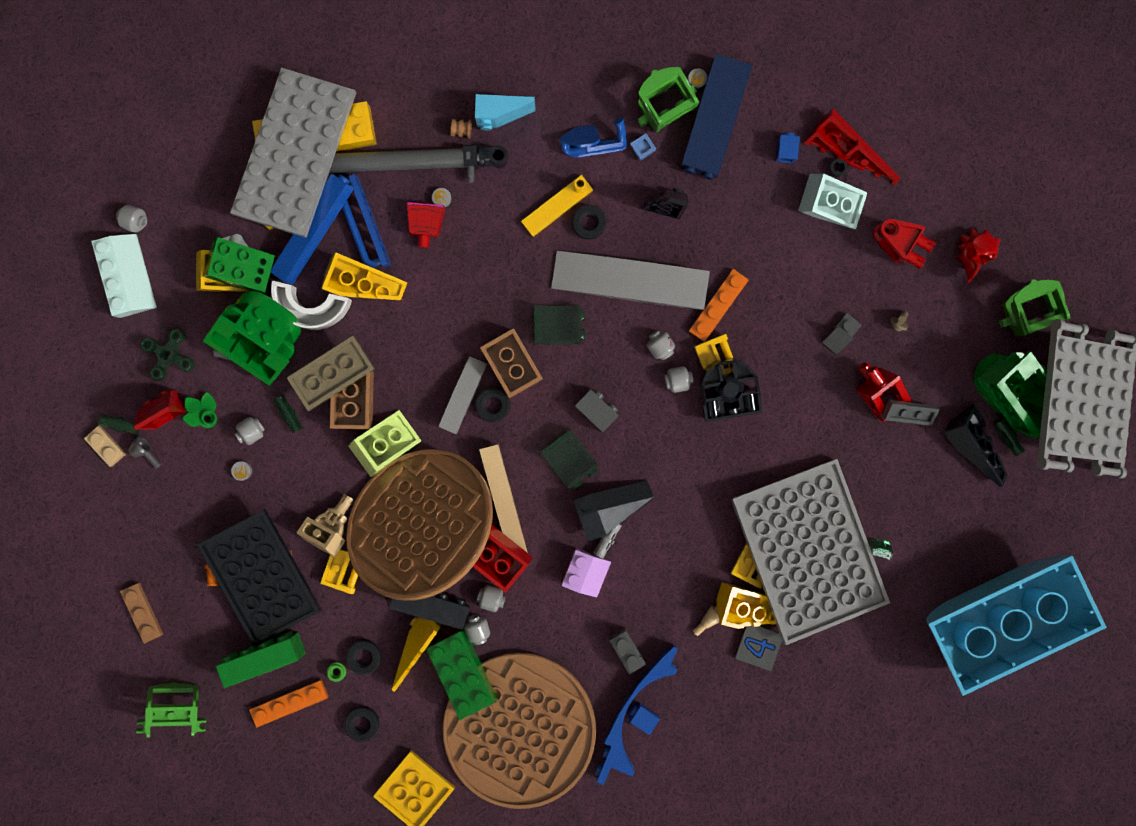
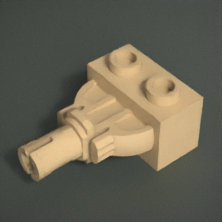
M343 494L335 508H328L325 513L319 515L315 520L307 517L297 531V534L308 543L335 557L345 543L342 536L347 518L344 514L354 500Z

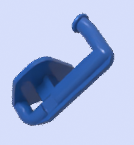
M617 118L613 123L617 128L618 139L600 141L596 126L575 127L560 138L562 151L566 155L579 158L624 150L627 146L624 118Z

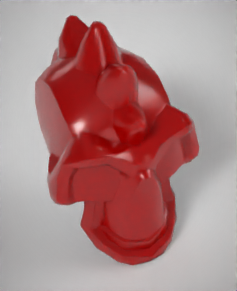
M971 228L969 236L960 235L962 244L958 248L962 252L957 254V258L961 259L968 283L980 270V264L985 265L986 262L997 257L1001 239L991 236L987 229L978 233L975 229Z

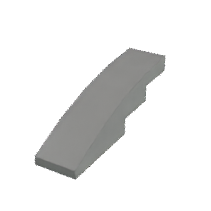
M469 356L441 419L440 428L454 434L458 433L487 363Z

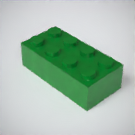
M292 631L280 635L281 637L276 638V640L271 638L263 641L258 647L252 645L239 652V654L236 651L226 655L227 657L222 658L221 663L216 666L223 687L235 685L301 659L306 652L299 633L292 634Z
M464 631L426 649L459 720L498 701L472 643L468 642Z

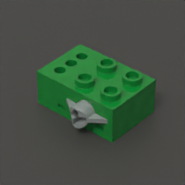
M239 234L225 238L217 237L212 240L203 277L244 290L265 293L275 255L248 247Z

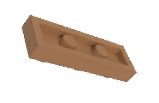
M137 583L120 591L143 643L145 644L164 635L141 584Z

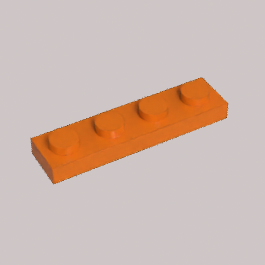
M733 269L689 332L705 342L749 279Z
M321 679L255 706L249 711L257 728L325 700L329 696Z

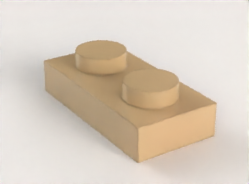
M97 426L84 438L109 467L114 466L126 455L123 449L102 426Z

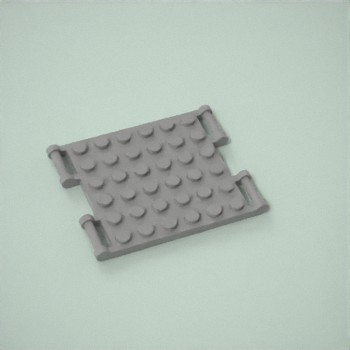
M1055 319L1051 327L1037 466L1043 470L1051 468L1060 469L1063 472H1072L1074 470L1072 457L1091 459V472L1093 475H1112L1116 478H1125L1127 470L1124 468L1127 454L1126 447L1129 435L1128 428L1131 416L1133 381L1135 378L1136 334L1127 335L1121 334L1116 330H1108L1105 335V344L1085 340V335L1089 331V327L1086 324L1080 323L1076 325L1066 323L1061 319ZM1062 331L1075 332L1074 338L1062 336ZM1115 341L1127 342V347L1115 346ZM1049 454L1061 456V462L1049 460ZM1103 461L1114 462V468L1104 467L1102 465Z

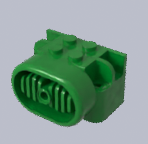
M248 291L241 294L234 305H229L224 310L203 342L270 386L294 354V343L301 333V327L293 324V322H299L296 316L272 298L257 291Z
M1028 351L1025 355L1021 352H1013L1009 356L999 353L986 356L978 364L974 373V384L979 394L997 413L1004 417L1014 430L1035 439L1040 436L1046 368L1039 364L1031 351Z

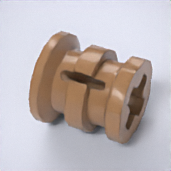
M452 119L451 136H467L470 139L472 120L469 119L468 122H465L464 120L456 121V119Z

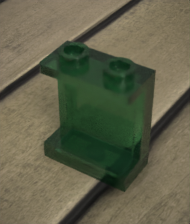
M534 305L535 345H581V340H585V329H581V321H585V312L581 310V305Z
M571 429L540 452L568 489L571 487L576 489L583 483L581 479L585 476L590 478L598 472L596 468L599 465Z

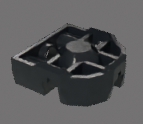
M731 358L725 361H714L703 369L699 380L705 422L763 413L759 380L748 364ZM730 364L731 373L729 375H722L721 365ZM725 380L726 384L723 388L720 387V382ZM754 380L755 387L744 389L743 381ZM714 386L715 394L705 395L704 388ZM738 400L739 407L732 406L724 409L723 402L733 403Z

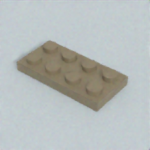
M352 336L293 373L287 379L307 411H310L375 370L355 336Z

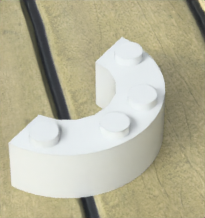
M272 281L271 285L272 299L292 312L299 322L296 321L293 324L309 330H320L333 326L346 315L352 302L349 298L329 294L321 306L304 308L297 299L296 287Z

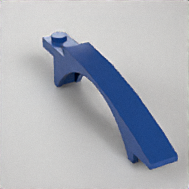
M671 644L639 678L619 707L604 737V744L609 745V747L605 746L602 753L604 758L602 764H598L595 769L594 775H596L597 783L604 785L611 768L633 777L635 772L634 766L629 760L622 743L623 720L630 703L645 686L662 677L676 674V665L671 664L678 649L675 644Z

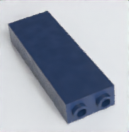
M715 54L680 168H683L684 172L689 174H695L696 172L702 174V177L708 180L717 179L752 64Z

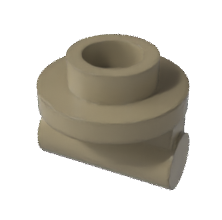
M902 311L899 318L892 317L890 319L891 326L895 330L902 331L908 329V325L905 323L908 312Z

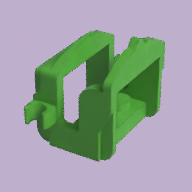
M669 67L659 71L653 70L651 76L641 86L638 92L640 96L638 106L643 113V116L638 118L641 128L649 123L654 131L658 133L666 125L697 108L699 100L696 97L697 90L693 85L690 86L680 67ZM675 85L683 99L675 104V108L671 110L665 109L658 116L649 101Z
M1030 280L1028 285L1015 292L1002 304L1006 318L998 322L1001 328L1009 326L1013 330L1015 337L1051 326L1055 319H1070V313L1065 303V296L1060 282L1055 280ZM1043 295L1049 313L1043 315L1044 319L1038 321L1037 318L1027 321L1021 303Z
M177 682L149 686L145 719H138L136 723L137 725H143V727L137 728L136 733H145L147 738H150L152 726L192 725L191 736H194L197 732L206 731V726H200L201 723H206V718H198L199 686ZM193 692V704H153V693Z

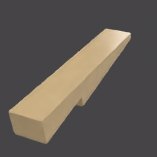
M499 444L479 449L502 533L527 552Z

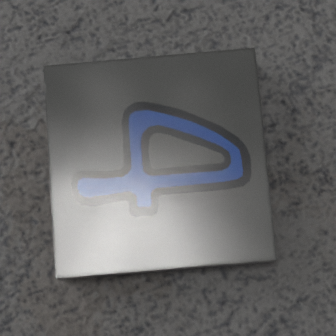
M746 626L734 658L772 671L782 642L780 633L761 626Z

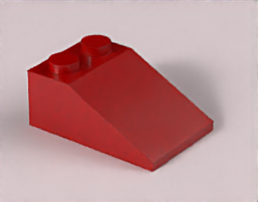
M167 389L159 394V398L144 402L142 404L143 407L137 410L134 423L135 430H156L187 412L179 393L175 390L170 391Z

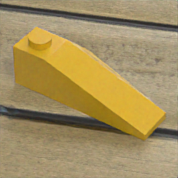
M334 253L325 271L321 289L344 297L401 300L407 282L341 254Z
M724 582L721 583L716 600L719 623L721 625L739 629L746 626L756 627L763 624H776L766 594Z
M417 616L411 621L410 625L413 627L409 631L392 691H396L441 627L437 622Z

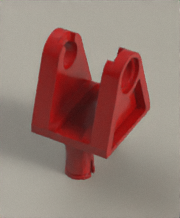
M887 219L882 224L877 225L872 232L874 240L893 262L898 264L902 261H907L917 267V269L922 268L926 258L912 251L915 244L928 253L934 248L932 246L936 245L935 241L922 235L925 229L924 226L900 220ZM878 230H879V232H880V234H881V236H882L883 238H880V237H879V235H878V233H877Z
M864 362L858 366V370L864 377L865 382L857 387L856 391L880 421H886L881 416L885 406L880 396L887 389L892 392L898 401L911 402V398L898 375L883 368L878 370L877 366L871 367L869 362Z

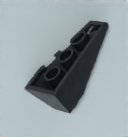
M676 188L667 190L646 202L643 210L680 220L689 203L688 194H684L683 190Z
M972 405L949 421L944 432L945 437L956 450L994 483L1002 487L1007 478L1006 470L999 454L993 453V440L991 436L986 437L982 428L986 424L975 405Z
M646 480L589 494L573 500L588 542L607 536L617 525L625 522L626 518L653 500L654 496Z

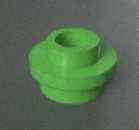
M340 662L330 664L327 668L328 678L334 682L341 681L346 676V667ZM335 668H338L340 670L339 675H336L334 673Z

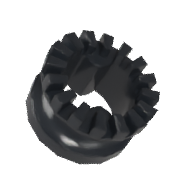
M835 159L829 165L830 174L833 177H841L847 171V163L843 159ZM834 164L841 165L843 171L841 173L840 171L835 172Z

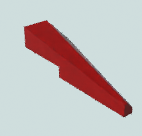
M834 108L819 121L804 141L805 145L809 146L812 144L819 147L820 152L825 153L828 151L837 155V159H843L847 164L862 171L867 169L874 172V176L878 178L883 176L892 180L891 184L893 185L899 182L900 177Z

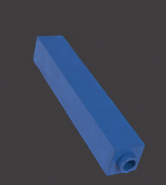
M333 174L330 175L323 188L307 238L293 234L272 267V274L285 283H295L354 190V187L349 185L350 180L341 174L339 177Z

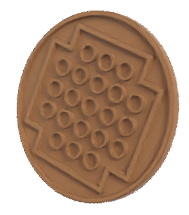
M436 449L420 450L405 454L376 473L357 497L347 527L348 554L351 564L360 579L374 591L397 600L428 598L445 591L457 583L479 559L489 538L493 507L490 491L484 478L466 459L452 452Z
M507 653L482 662L481 664L498 701L459 720L449 699L443 719V742L452 769L462 783L474 794L501 807L514 809L534 808L560 798L581 779L594 752L596 720L591 701L585 689L565 667L537 654Z

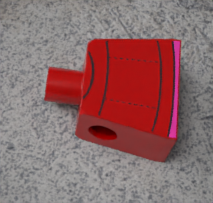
M407 202L409 232L411 236L418 237L417 247L429 248L430 238L439 237L446 208L444 205Z

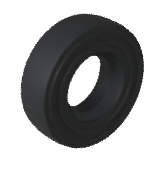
M584 205L577 209L573 215V229L583 239H596L602 235L606 228V216L599 207ZM587 215H592L597 220L595 228L590 230L585 229L582 225V219Z
M498 388L483 390L476 399L477 413L488 422H498L504 419L510 410V400L507 394ZM492 397L500 401V409L494 413L489 412L485 406L486 401Z
M359 640L348 649L346 661L354 673L359 675L371 674L381 663V651L374 642ZM366 650L371 654V661L368 664L363 665L358 662L357 653L359 651Z
M359 706L352 709L344 721L345 732L352 740L357 742H365L372 739L379 729L377 713L367 706ZM358 717H365L369 721V728L367 730L359 731L356 729L355 720Z

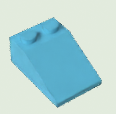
M476 94L475 120L477 127H481V130L490 131L492 128H498L535 111V97Z

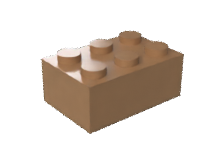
M514 328L480 347L509 398L516 396L543 380Z
M371 371L331 397V429L373 428L374 372Z

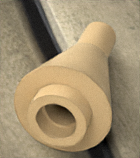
M710 606L701 623L693 629L695 635L698 636L706 628L708 629L719 623L717 606Z

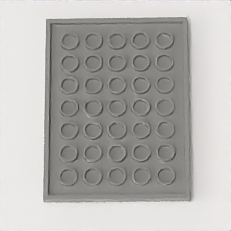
M833 459L731 499L784 645L791 644L890 603L838 459Z

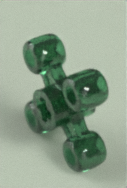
M179 328L171 330L169 342L164 346L159 345L154 338L150 337L144 338L141 341L142 350L148 353H155L158 358L157 365L150 370V377L153 380L163 381L167 377V368L171 364L178 365L180 370L184 372L194 370L196 366L194 359L182 357L178 351L179 345L187 338L184 330Z

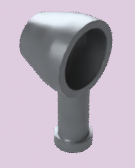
M140 436L134 439L128 449L132 457L145 456L154 469L163 464L151 452V446L146 439Z

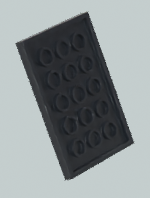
M266 509L197 544L253 646L322 610Z

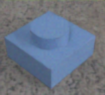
M646 133L630 143V147L640 161L656 151V147Z

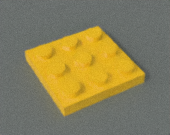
M411 750L373 797L408 826H424L452 793L455 786Z

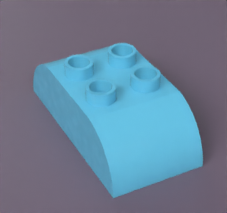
M1072 555L1047 557L1019 566L944 602L935 608L926 619L962 696L1107 628Z

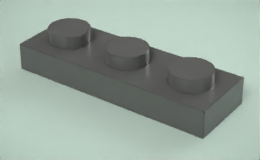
M888 400L881 416L884 420L932 426L940 409L934 405Z

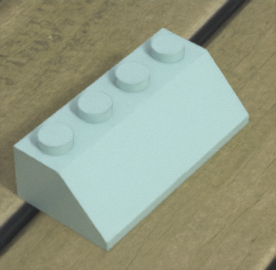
M137 234L108 236L91 241L111 315L121 318L157 308Z

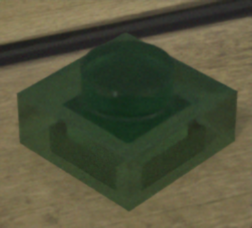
M872 538L870 543L872 555L891 560L893 555L891 543Z

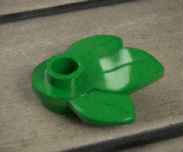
M208 392L202 396L201 400L185 398L184 407L188 414L183 416L182 419L187 425L211 428L216 424L217 416L214 412L216 402ZM204 416L209 417V422L204 421Z

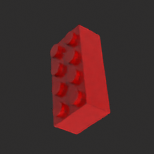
M491 525L485 548L473 567L506 593L526 569L533 557L495 526Z

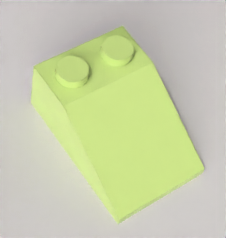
M398 410L354 439L349 448L370 477H372L420 443L421 439L400 410Z

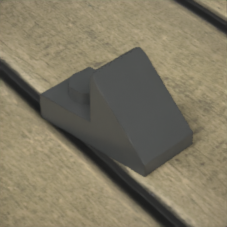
M846 313L823 340L822 344L837 355L853 340V335L862 325Z

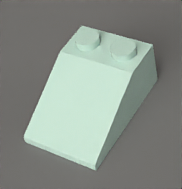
M810 174L798 211L812 217L856 229L867 192L826 174Z

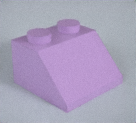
M575 548L563 578L562 586L581 594L597 597L611 561Z

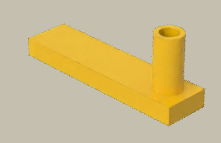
M580 175L523 219L521 223L531 236L534 237L589 195L593 189L585 178Z

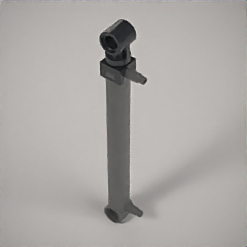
M502 145L479 147V153L477 146H463V148L336 153L329 173L465 167L467 169L468 182L473 183L475 177L474 169H479L478 161L480 167L494 166L501 168L508 163L509 158L506 148ZM496 153L504 155L503 159L499 161L493 157Z

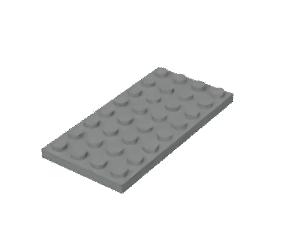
M281 68L230 213L237 217L307 238L354 102L356 91Z

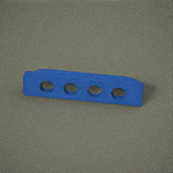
M355 174L349 175V185L354 187L355 196L379 257L374 260L369 259L348 201H346L342 209L361 260L369 267H377L379 265L384 267L391 266L359 177Z

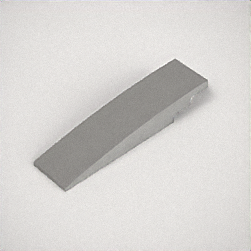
M557 251L551 289L662 306L704 310L710 271Z

